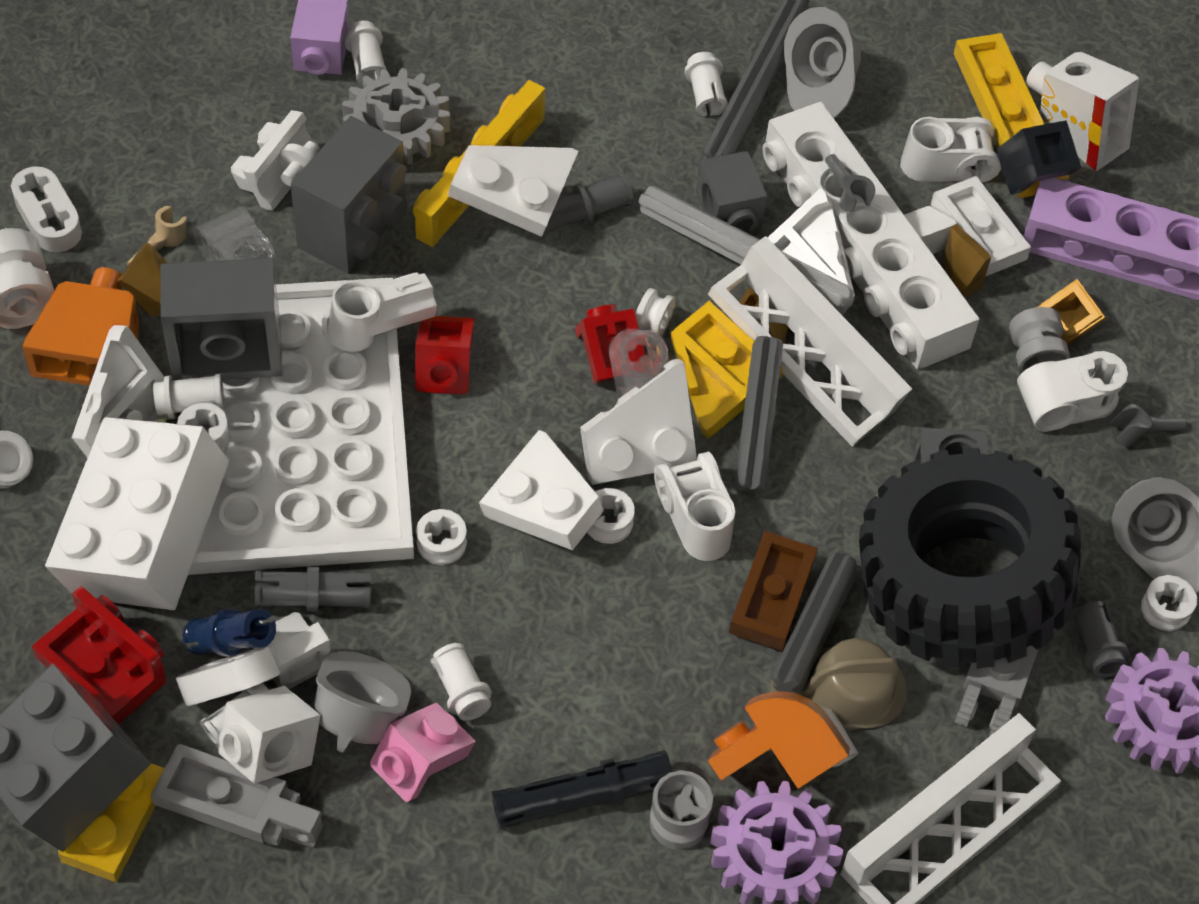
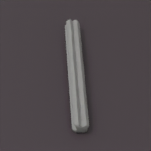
M649 186L639 198L638 202L640 203L641 213L739 264H742L751 246L759 241V239L656 186ZM781 251L841 315L847 311L848 307L852 306L854 290L851 286Z

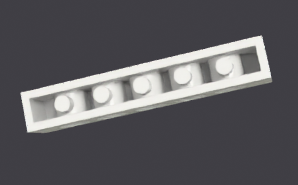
M820 101L769 120L766 143L763 144L762 148L767 166L772 171L779 172L786 182L789 196L796 206H802L820 188L832 199L850 277L854 279L863 292L865 304L869 312L875 317L880 316L889 329L892 343L898 353L907 355L915 368L919 370L970 349L979 317L823 103ZM835 154L852 177L856 175L866 176L874 183L876 190L870 206H866L864 200L860 196L855 195L857 203L854 211L846 212L840 207L839 201L843 190L825 163L827 156Z

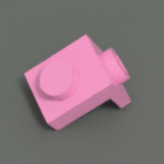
M436 702L391 722L370 761V765L405 802H409L419 796L430 775L465 759L476 741L457 723L452 715L447 713Z

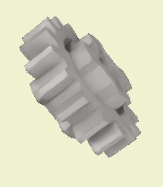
M401 68L397 77H390L388 71L383 69L380 71L379 80L374 81L367 75L362 77L363 89L352 86L349 88V100L342 103L343 124L350 116H353L403 141L404 161L408 165L413 164V154L420 153L422 156L429 158L431 156V144L441 147L444 145V133L450 132L448 96H441V85L439 83L426 86V74L420 73L414 79L408 78L407 69Z

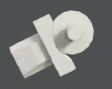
M291 110L281 124L267 122L258 133L257 143L260 148L258 153L254 157L240 155L231 166V173L239 189L253 192L260 207L266 210L273 211L291 189V182L320 151L318 143L306 130V117L303 112Z

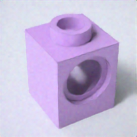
M298 0L290 36L293 70L305 71L316 75L324 73L342 75L347 50L344 38L350 26L348 0Z

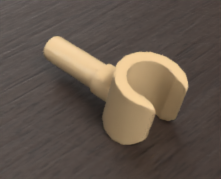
M164 206L156 212L155 233L148 239V242L156 251L160 250L163 246H178L186 239L187 217L184 216L179 222L172 223L173 208L171 206ZM135 255L127 262V266L133 260Z

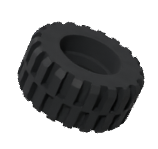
M963 448V454L949 455L948 450L932 453L930 461L922 464L918 459L901 468V477L897 478L892 475L878 488V497L874 496L869 500L863 513L864 523L860 526L859 547L864 596L868 599L869 611L877 624L885 626L886 636L901 647L909 643L911 654L926 661H930L932 656L941 658L943 666L961 668V662L976 663L977 669L994 667V660L1006 658L1008 663L1026 657L1027 647L1031 645L1036 650L1042 648L1054 638V628L1059 630L1065 626L1072 615V604L1078 599L1080 588L1081 529L1078 527V514L1073 502L1064 498L1065 490L1053 478L1048 476L1042 479V469L1026 460L1021 464L1013 461L1011 454L997 450L994 451L993 455L980 454L979 448ZM963 538H980L999 543L1019 557L1008 567L993 574L979 577H958L945 574L930 567L921 560L935 547Z

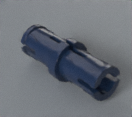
M224 609L218 611L217 615H212L210 618L190 620L183 630L184 644L198 642V644L192 645L187 649L195 655H206L215 652L221 656H235L241 653L240 650H245L246 648H263L270 645L276 635L275 621L260 623L261 620H267L272 616L263 609H254L244 613L236 609Z

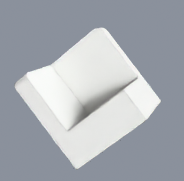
M293 612L275 622L276 635L270 643V647L280 671L279 675L272 678L277 687L285 686L291 689L317 675L323 659L331 653L330 639L320 624L317 622L308 626L298 612Z

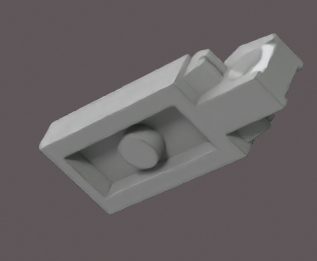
M177 744L151 794L153 804L263 844L267 842L268 844L278 846L282 837L296 843L314 848L324 827L321 821V812L300 805V794L288 789L286 781L273 777L254 784L227 760L181 744Z

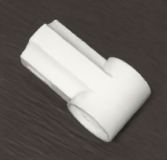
M417 272L372 286L356 280L346 281L338 285L333 291L327 328L329 340L341 350L349 352L362 351L372 344L374 336L435 317L437 304L433 295V286L425 273L419 275Z

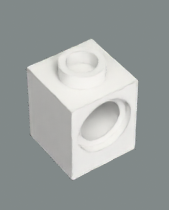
M285 686L226 702L218 753L254 784L311 766L321 715Z

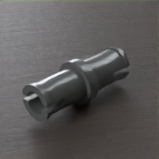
M308 567L307 572H262L261 570H256L255 608H261V606L307 607V612H318V607H364V609H370L371 572L319 573V567Z

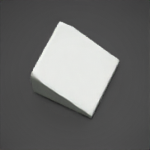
M931 206L904 214L932 254L945 250L950 228L957 224L953 218Z

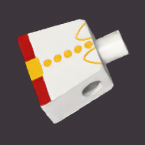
M1083 52L1073 53L1054 67L1042 61L1031 69L1027 76L1026 84L1029 88L1042 95L1040 116L1044 124L1067 120L1078 157L1092 169L1098 171L1129 149L1139 85L1138 76Z

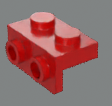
M80 586L72 593L76 609L31 647L35 658L46 668L54 664L89 690L113 719L120 724L166 683L161 662L164 653L155 639L147 632L140 630L135 633L124 624L122 613L110 599L104 595H100L96 599L84 587Z

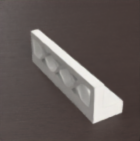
M766 236L751 246L742 264L713 285L708 293L732 321L754 341L758 336L772 337L769 334V322L786 324L795 333V345L783 344L782 373L852 447L892 415L912 390L907 382ZM744 280L759 296V307L741 305L729 291ZM805 360L822 362L831 371V383L813 381L805 372ZM841 398L858 400L872 415L859 426H856L842 411Z
M1018 713L851 848L847 853L840 875L868 904H891L870 881L883 870L909 872V893L895 904H919L1059 787L1061 780L1028 748L1036 729ZM1016 761L1039 783L1028 794L1002 791V772ZM993 781V790L983 789ZM968 800L993 803L994 822L987 828L961 826V806ZM1003 804L1013 805L1003 814ZM952 814V825L940 824ZM926 835L952 837V857L945 863L918 861V841ZM961 838L972 839L961 849ZM910 849L909 860L898 859ZM918 873L930 874L918 884Z

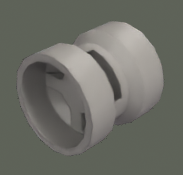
M1048 307L1030 308L1020 312L1010 321L1009 330L1013 344L1019 348L1016 360L1020 374L1031 366L1042 362H1056L1071 358L1067 343L1061 339L1064 329L1060 314L1055 309Z
M682 770L671 772L662 777L654 788L649 825L654 837L659 843L668 848L683 850L694 847L702 841L707 833L713 794L710 786L701 776ZM688 817L690 818L687 821L682 822V819H686Z

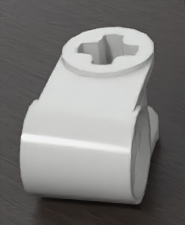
M981 117L966 119L920 118L914 121L910 128L900 166L909 178L920 182L964 181L974 176H977L981 183L987 182L996 177L1001 171L999 156L993 151L991 142L994 138V127L989 120Z
M1097 351L1084 356L1056 362L1047 361L1033 365L1020 374L1017 379V385L1035 428L1038 431L1047 432L1062 429L1070 424L1111 415L1117 407L1119 400L1118 392L1125 386L1128 371L1122 359L1115 354Z
M709 451L698 454L696 461L671 468L666 464L655 466L654 479L657 493L665 511L670 514L686 551L694 558L703 561H712L723 557L729 551L732 541L735 507L723 484L713 455ZM704 524H709V525H713V527H708V526H703V525H704Z

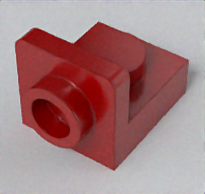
M609 304L586 311L587 318L580 321L575 327L577 338L583 337L594 384L644 374L649 370L634 308L618 311L616 304Z
M435 316L420 321L415 345V389L418 392L468 393L470 357L474 339V318Z

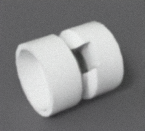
M20 228L0 230V327L7 329H18L33 325L54 292L49 273L45 271L46 265L38 239L31 232Z

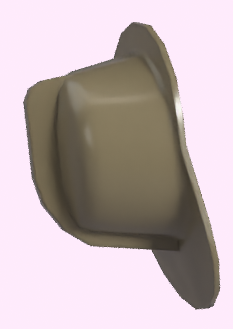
M852 638L840 641L834 647L822 648L799 695L809 698L818 705L830 708L838 717L845 731L872 729L889 724L901 713L907 700V683L898 667L896 658L890 657L881 646L870 640ZM771 680V690H770V692H776V691H777V690L773 687V682H774L773 680Z

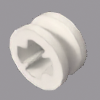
M649 288L645 292L635 314L639 332L649 331L651 339L659 341L671 320L675 308V297L667 295L665 298H660L656 289Z
M202 402L193 404L184 409L178 417L177 424L192 426L210 425L209 435L223 452L228 446L230 439L228 421L225 412L219 406Z
M605 488L596 491L595 493L599 496L602 508L614 509L613 515H618L617 522L605 523V516L601 517L600 515L587 533L594 540L601 543L613 544L624 540L629 536L633 528L634 504L631 498L626 493L617 489Z
M438 509L423 515L418 522L416 529L417 548L423 559L431 564L446 565L457 561L464 554L467 545V530L465 522L460 515L451 510ZM442 530L451 532V539L445 538L440 545L432 543V535L438 536Z
M1172 575L1159 576L1150 583L1141 601V611L1149 624L1159 630L1169 632L1180 630L1188 623L1197 606V595L1194 588L1182 578ZM1162 595L1172 597V604L1176 601L1179 602L1176 612L1166 610L1167 603L1162 605L1158 603Z

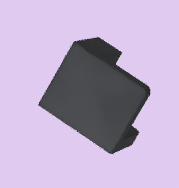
M1067 120L1023 128L996 149L1011 195L1022 193L1037 181L1071 175L1082 168Z

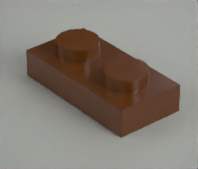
M764 531L730 622L729 633L783 651L818 548Z

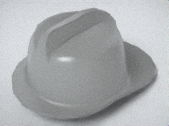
M826 7L810 8L800 13L790 24L784 40L789 102L795 111L821 101L831 116L836 118L848 106L854 93L856 73L861 63V49L857 38L851 33L848 23L838 12Z
M1156 477L1138 482L1127 489L1115 504L1111 520L1114 538L1123 551L1153 579L1165 575L1178 576L1187 581L1194 588L1195 593L1199 592V498L1188 487L1174 479Z
M348 651L330 653L323 659L316 677L318 686L314 710L321 715L319 724L325 730L338 736V752L343 753L352 741L361 744H378L383 740L389 724L406 713L411 695L410 683L401 672L375 657Z

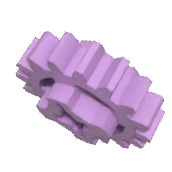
M1158 648L1152 662L1142 652L1136 654L1131 666L1123 664L1120 667L1114 682H1112L1106 694L1105 700L1111 703L1105 715L1106 722L1120 723L1113 739L1116 743L1130 740L1134 744L1129 756L1133 760L1141 757L1144 753L1152 756L1151 768L1158 771L1164 760L1171 761L1176 774L1183 773L1189 760L1199 768V665L1196 668L1190 666L1189 654L1185 651L1181 652L1176 661L1169 660V656L1164 648Z
M760 781L757 783L755 797L751 798L746 792L739 789L735 792L734 808L722 805L717 819L720 826H713L710 844L718 847L713 850L711 864L714 868L727 867L721 882L724 889L737 884L742 887L740 903L747 904L754 896L762 898V904H774V901L781 900L783 904H798V898L802 895L806 901L814 904L818 901L821 892L819 885L828 888L832 886L837 873L833 867L840 865L843 856V849L834 845L838 843L842 830L840 825H825L831 811L828 804L815 809L809 805L813 791L806 789L797 798L790 795L789 782L783 781L778 793H770L765 782ZM764 815L760 819L754 820V818ZM771 841L780 842L781 851L771 849ZM746 863H749L755 871H753ZM795 871L803 872L796 877L784 879Z

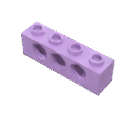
M1051 178L1040 181L1023 235L1031 246L1030 253L1199 300V218L1075 184L1067 180Z

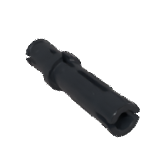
M662 750L645 755L644 757L615 762L613 758L601 760L598 767L535 781L514 788L491 791L497 823L501 830L523 822L556 816L594 805L597 806L609 803L610 807L623 805L626 798L654 792V788L659 780L673 771L667 752Z

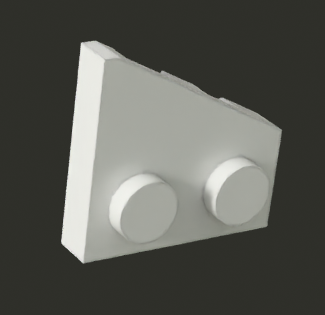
M114 325L109 330L72 435V439L87 458L104 417L151 422L168 418V414L157 415L153 393L154 383L163 382L164 376L128 326Z
M538 430L479 502L482 512L487 518L570 550L576 547L603 512L599 496L546 432Z

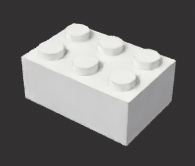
M104 417L45 567L71 594L82 586L96 599L100 595H104L113 603L175 610L229 463L228 458L202 426Z

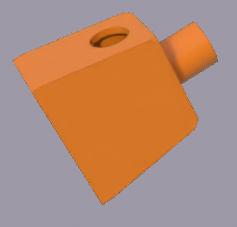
M102 267L95 270L90 285L69 281L58 284L22 345L31 377L90 386L108 332L114 325L128 326L138 340L140 320L135 295L123 290V287L117 282L122 275L120 272Z

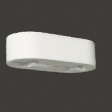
M35 166L18 172L11 183L15 204L30 232L38 239L40 247L49 252H63L76 246L82 235L77 210L56 175L47 168ZM38 188L40 192H44L46 199L38 201L34 193L29 190ZM55 217L58 224L65 228L56 231L52 226L49 227L47 219Z
M268 645L205 664L176 677L186 706H190L253 687L280 674L271 647Z

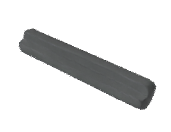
M758 336L752 346L734 484L736 490L744 493L759 494L766 486L783 351L782 341L774 337Z
M836 552L828 557L772 673L773 687L777 691L796 694L802 692L857 575L856 560L850 555L843 556Z

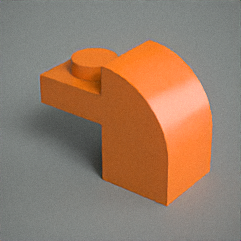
M776 691L761 694L747 702L744 708L755 725L748 729L744 721H741L716 737L713 741L719 749L711 754L708 762L722 781L761 754L772 749L799 789L848 757L850 747L831 718L818 704L796 693Z

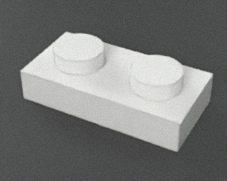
M977 176L934 192L931 206L953 218L965 232L991 255L986 276L1028 259L1031 246Z

